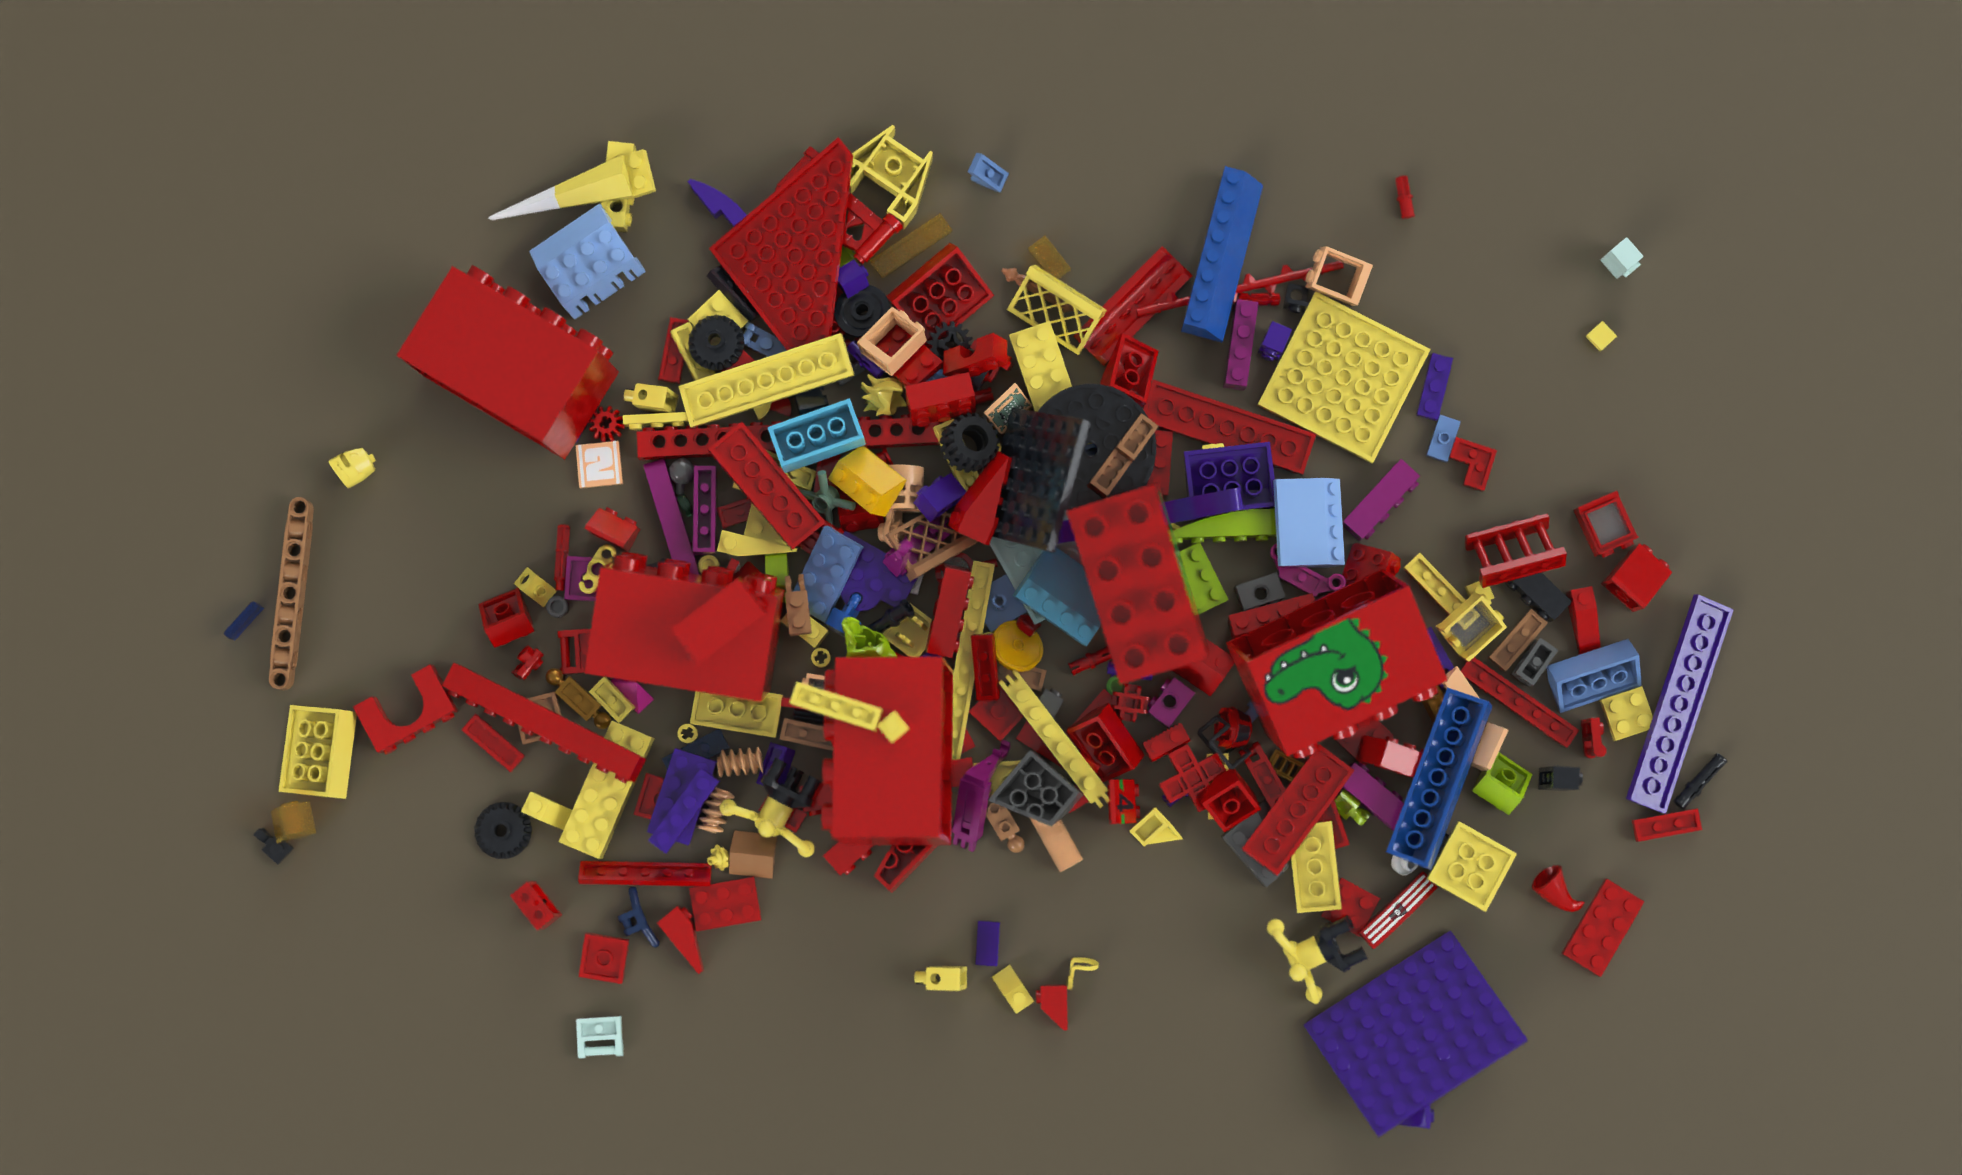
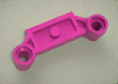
M1277 543L1271 547L1270 555L1279 572L1278 577L1307 594L1313 593L1314 597L1319 593L1336 591L1345 587L1346 580L1341 574H1333L1326 578L1307 567L1278 566V556L1275 554ZM1333 580L1338 582V587L1333 586Z

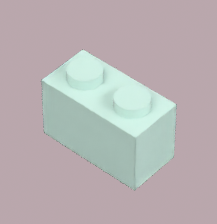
M1626 237L1601 259V262L1616 279L1622 275L1626 278L1641 265L1638 261L1644 256Z

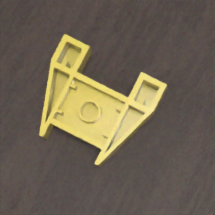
M891 125L852 153L853 163L849 192L852 194L865 176L896 196L887 209V213L893 215L902 224L903 229H905L917 213L931 167L933 152L929 151L923 160L892 139L895 136V126Z
M734 482L733 488L740 490V488ZM751 504L744 535L722 530L717 551L742 557L797 552L798 549L794 548L791 551L756 507Z

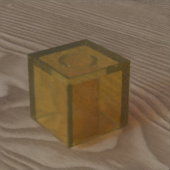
M298 801L288 802L270 811L277 844L316 834L310 801L298 803Z

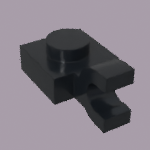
M259 828L254 833L257 839L266 844L262 851L277 865L294 849L279 833L272 837L264 828Z

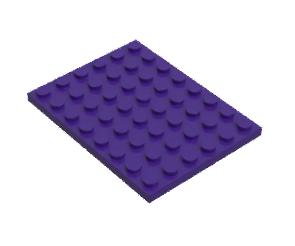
M1451 930L1304 1024L1305 1029L1378 1138L1528 1042L1524 1033Z

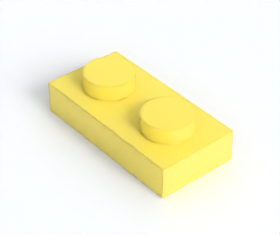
M605 676L589 691L618 723L636 708Z

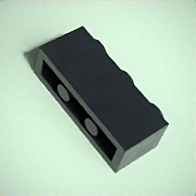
M1543 573L1505 582L1506 586L1512 591L1516 590L1522 595L1520 597L1521 600L1528 606L1532 605L1537 610L1536 613L1545 621H1554L1572 602Z
M1549 766L1539 768L1538 790L1572 791L1579 790V786L1583 784V773L1580 772V767Z

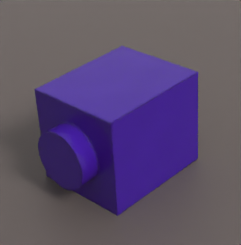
M854 259L840 267L838 286L847 298L852 297L869 286L866 278L869 274L863 265L859 266Z

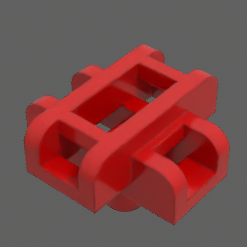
M1124 683L1122 693L1113 691L1110 706L1113 709H1119L1118 717L1120 720L1135 722L1137 713L1147 714L1150 697L1140 696L1141 686Z

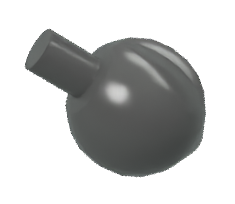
M685 457L675 460L669 468V476L676 483L675 494L683 495L685 484L690 483L694 478V466Z

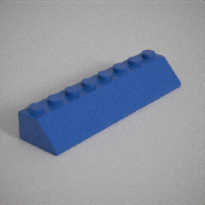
M1227 166L1224 168L1181 332L1221 343L1224 339L1263 188L1259 181L1245 171Z
M1447 687L1388 845L1387 853L1432 870L1493 707L1489 701Z

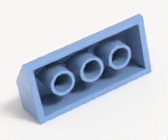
M1629 639L1547 666L1548 682L1560 713L1642 686L1639 654Z

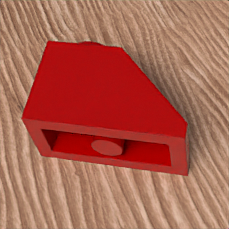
M1040 985V990H1036V1003H1040V1008L1063 1030H1068L1067 985Z

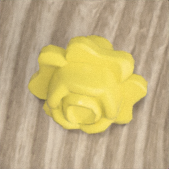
M718 844L710 850L712 855L707 858V862L709 865H714L716 869L719 868L720 871H723L725 867L729 866V853L724 847H720Z

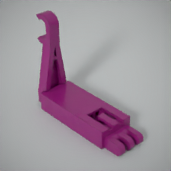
M941 516L929 523L940 526ZM945 518L944 527L952 529L946 525L949 523V518ZM919 525L912 532L923 535L924 525ZM928 527L926 537L933 539L939 530ZM942 532L941 541L944 542L950 534ZM906 536L899 542L901 544L899 549L894 550L892 548L885 555V559L882 562L896 577L904 576L908 573L906 570L907 560H909L911 565L917 562L919 554L910 551L912 548L920 550V539L911 537L909 541ZM925 541L923 551L931 553L935 549L936 544Z
M1002 740L999 750L994 748L992 755L970 768L960 779L952 829L954 833L953 844L959 845L961 841V847L966 849L969 843L968 850L971 852L975 850L977 841L983 835L991 782L989 781L997 766L1008 755L1010 742Z

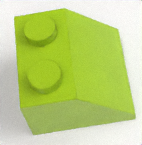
M1498 752L1491 770L1480 773L1472 791L1509 815L1522 801L1533 774Z

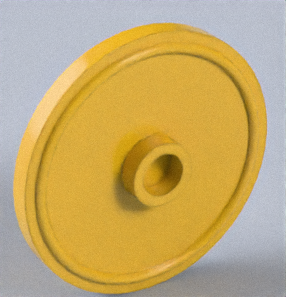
M1016 620L1004 622L994 631L996 659L1005 668L1011 671L1016 669L1018 672H1026L1033 669L1042 659L1043 643L1037 632L1031 637L1027 636L1017 627Z

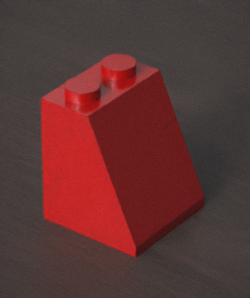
M1640 543L1634 545L1601 582L1608 591L1632 612L1644 609L1672 574L1667 562L1660 558L1658 560L1652 554L1653 551L1650 547Z

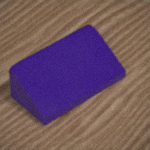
M770 742L763 762V773L760 770L756 783L763 785L761 779L764 774L768 773L774 758L787 763L778 780L779 784L784 783L793 761L795 750Z
M978 921L975 965L997 967L1000 922Z

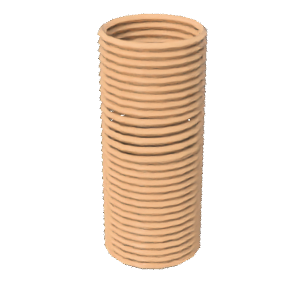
M1032 818L1030 819L1033 822L1032 824H1034L1033 826H1035L1034 828L1039 832L1038 834L1041 839H1043L1042 841L1059 872L1083 860L1062 819L1052 827Z

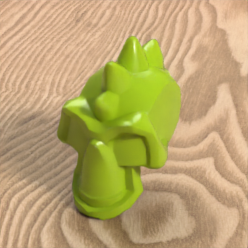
M854 617L843 619L842 629L845 633V644L847 645L846 657H897V654L890 647L888 639L882 633L872 631L870 628L860 625L859 620Z

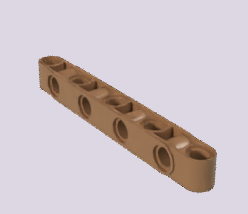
M301 497L292 499L288 509L270 654L269 683L273 688L279 690H288L294 683L311 548L314 507L310 501ZM305 503L306 508L304 512L298 513V505ZM299 545L301 548L299 555L293 556V548ZM294 588L296 591L294 598L288 599V591ZM289 631L291 635L290 640L283 642V634ZM283 674L286 680L283 685L279 686L277 679Z

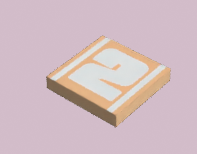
M619 441L576 445L580 489L623 484Z

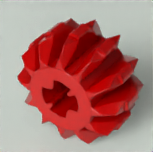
M600 406V413L594 412L593 416L596 418L589 420V423L593 424L589 431L595 432L593 436L595 439L601 436V441L606 442L609 436L610 441L613 442L615 441L614 434L618 437L622 436L618 429H625V425L620 424L623 422V416H619L620 411L618 409L612 412V407L608 406L605 412L604 408ZM605 420L611 422L609 423V428H605L603 426L605 424Z

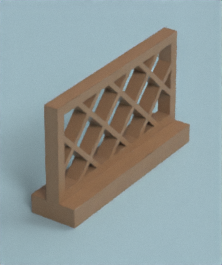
M946 512L941 515L940 526L929 523L927 518L921 514L886 534L894 550L899 549L901 545L894 537L898 533L907 535L909 541L911 537L921 540L920 550L912 548L910 551L919 554L917 562L911 565L909 560H907L906 570L908 573L906 576L910 582L974 546L979 541L955 530L945 528V517L950 518L951 515ZM915 523L924 525L923 535L912 532ZM928 527L939 530L937 540L926 537ZM942 532L953 535L951 543L948 544L941 541ZM925 541L936 544L934 553L923 551Z

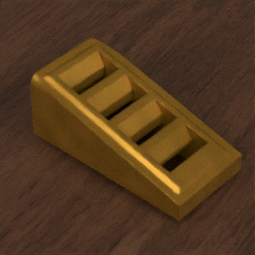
M1277 749L1274 750L1269 760L1277 775L1289 782L1294 779L1304 763L1290 756L1287 757ZM1278 758H1283L1277 769L1274 768ZM1289 761L1290 765L1286 772H1282L1286 762ZM1294 766H1298V769L1294 776H1289Z

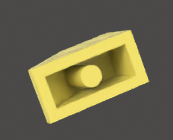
M530 791L521 812L564 830L572 809Z

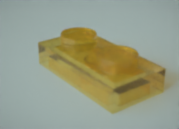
M1043 236L1028 248L1043 270L1057 279L1071 271V267L1046 236Z

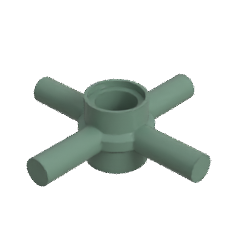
M820 470L817 472L820 490L812 492L799 488V491L806 499L812 500L813 507L819 513L824 514L825 520L834 525L832 509L840 507L853 511L856 503L840 499L838 490L828 485L826 471Z

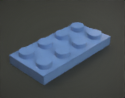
M829 526L823 527L802 571L805 590L808 593L810 614L824 623L832 608L835 607L864 547ZM797 582V584H796V586H795L793 592H795V591H800V587H799L798 582Z

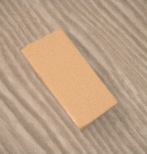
M1457 666L1446 673L1448 680L1442 683L1446 689L1448 687L1479 698Z

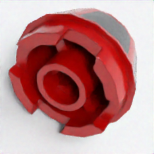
M1233 706L1221 708L1218 714L1230 723L1231 726L1215 740L1219 741L1218 746L1231 749L1246 745L1252 734L1251 717ZM1220 721L1219 724H1214V735L1225 727Z

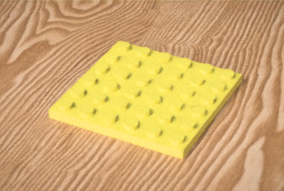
M1315 291L1257 406L1306 431L1315 433L1316 436L1372 464L1431 349Z

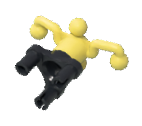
M774 758L768 773L764 774L761 779L768 797L759 814L755 811L738 807L731 799H725L720 803V812L724 816L737 815L755 821V827L758 828L761 836L767 838L781 835L797 847L798 853L802 857H810L815 851L813 842L810 840L802 841L784 826L793 809L811 806L813 802L812 797L821 781L809 775L801 792L796 793L795 789L804 772L799 770L794 778L793 776L797 768L792 766L784 783L779 784L778 780L787 763Z
M1349 915L1333 923L1323 924L1319 927V934L1300 943L1288 941L1282 934L1284 924L1281 920L1272 919L1268 922V933L1274 936L1276 941L1283 947V952L1291 965L1290 977L1294 981L1305 979L1307 986L1305 995L1313 1004L1320 1002L1323 992L1319 986L1315 985L1310 969L1328 962L1344 973L1350 970L1351 966L1368 959L1362 946L1345 955L1339 949L1336 941L1337 936L1354 928Z

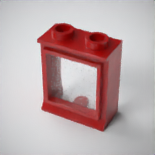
M1614 491L1573 510L1594 557L1600 554L1602 558L1615 553L1614 548L1621 546L1623 550L1634 545L1633 540L1639 538L1621 502L1618 491Z

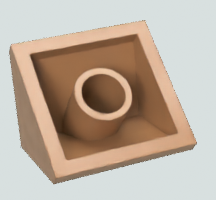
M734 830L729 856V874L773 879L778 836L766 838L761 836L760 833Z

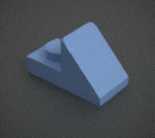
M976 153L968 170V173L972 175L971 180L996 192H1001L1009 173L981 153Z

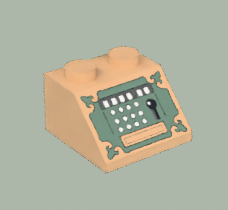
M1015 383L983 413V416L988 418L987 422L994 424L992 428L994 430L997 429L998 435L1001 438L1006 433L1008 416L1012 408L1032 409V404Z

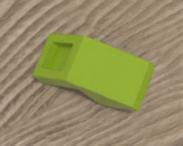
M787 553L765 554V572L768 575L777 576L776 587L786 588L785 576H789Z

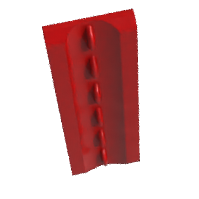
M1162 246L1102 306L1107 311L1098 322L1084 348L1105 366L1110 360L1120 334L1124 333L1133 337L1156 314L1138 317L1136 309L1154 305L1156 302H1165L1168 292L1172 291L1176 294L1193 275ZM1090 318L1082 326V329L1089 328L1094 320ZM1075 333L1073 337L1081 343L1080 334Z

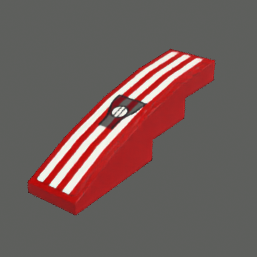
M1424 871L1419 873L1407 887L1402 889L1358 933L1372 949L1380 945L1438 888L1436 884L1426 879L1427 875Z

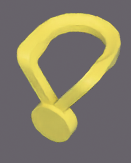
M1073 957L1070 961V974L1067 976V990H1072L1075 969L1096 970L1099 966L1098 961L1085 957ZM1074 963H1088L1093 966L1074 965Z

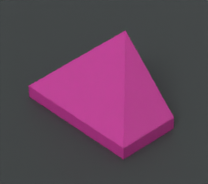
M617 678L611 680L620 692L636 707L634 710L638 714L654 700L639 682Z

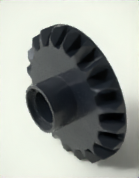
M869 285L850 298H847L842 293L835 305V319L842 331H845L849 336L853 335L858 338L863 336L890 309V304L886 295L880 289ZM862 311H868L867 314L863 316L859 315V313Z
M716 314L714 316H706V318L699 320L693 326L689 334V352L695 362L703 368L709 370L729 368L738 361L743 353V332L735 321L726 316ZM714 337L721 338L718 345L713 346L710 344Z
M498 802L489 805L481 812L474 826V836L477 845L484 853L493 858L508 859L517 856L527 847L531 838L532 827L528 815L521 812L522 808L513 803ZM501 824L507 828V833L503 837L497 833V828Z

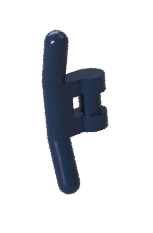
M632 886L628 889L632 910L617 916V918L625 928L623 932L626 937L641 930L651 946L658 947L660 942L649 927L640 906L637 888ZM634 916L638 923L635 926H633L630 918Z

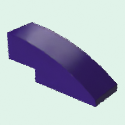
M693 179L687 181L689 187L715 219L723 214L731 226L734 227L747 216L733 200L717 189Z

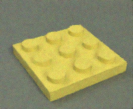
M1457 821L1426 879L1486 912L1517 853Z

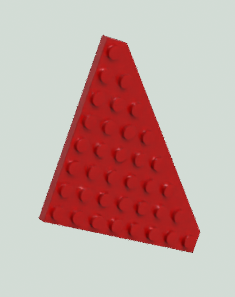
M839 137L709 248L786 350L830 337L832 334L853 163L852 152Z

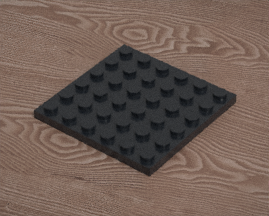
M1012 408L1008 416L1006 433L1002 438L1003 444L1000 451L1012 458L1007 483L1001 489L1000 494L1003 501L1002 505L997 507L995 517L999 519L992 537L1055 553L1088 433L1089 421Z

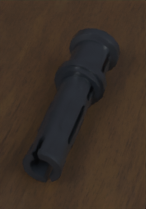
M902 599L899 605L893 609H887L884 616L867 627L872 631L883 633L890 627L899 626L900 622L905 618L914 616V610L907 600Z

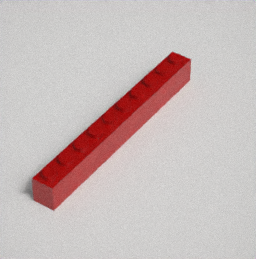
M453 663L442 684L443 687L449 689L448 694L458 699L460 695L467 698L465 702L473 707L483 706L485 713L496 717L498 714L504 717L503 722L513 727L516 723L522 726L521 731L531 736L534 733L540 735L539 740L546 744L552 745L554 742L560 745L558 750L568 755L573 752L578 755V760L589 764L591 761L597 764L596 769L606 774L608 771L615 773L614 778L623 783H627L628 780L635 782L646 761V758L457 663Z

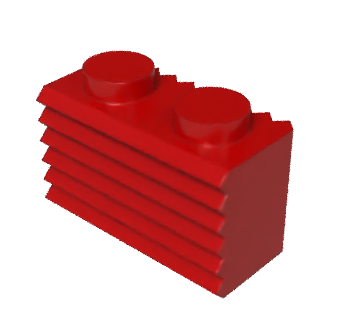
M1177 723L1173 727L1155 735L1154 738L1151 737L1150 740L1142 742V747L1150 762H1153L1191 740L1183 725Z

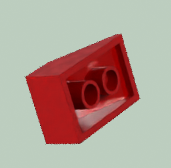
M1121 333L1103 373L1100 385L1113 387L1126 393L1143 407L1148 400L1159 351Z

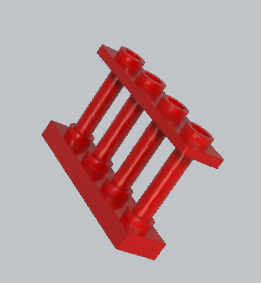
M1548 514L1535 515L1532 518L1513 521L1502 526H1494L1490 529L1472 532L1465 536L1466 551L1475 549L1483 567L1480 569L1479 582L1482 588L1566 566L1567 553L1565 548H1554L1546 532L1549 529L1550 517ZM1537 532L1545 552L1533 554L1525 535ZM1517 538L1525 557L1513 560L1504 541ZM1496 544L1504 563L1491 565L1484 546Z

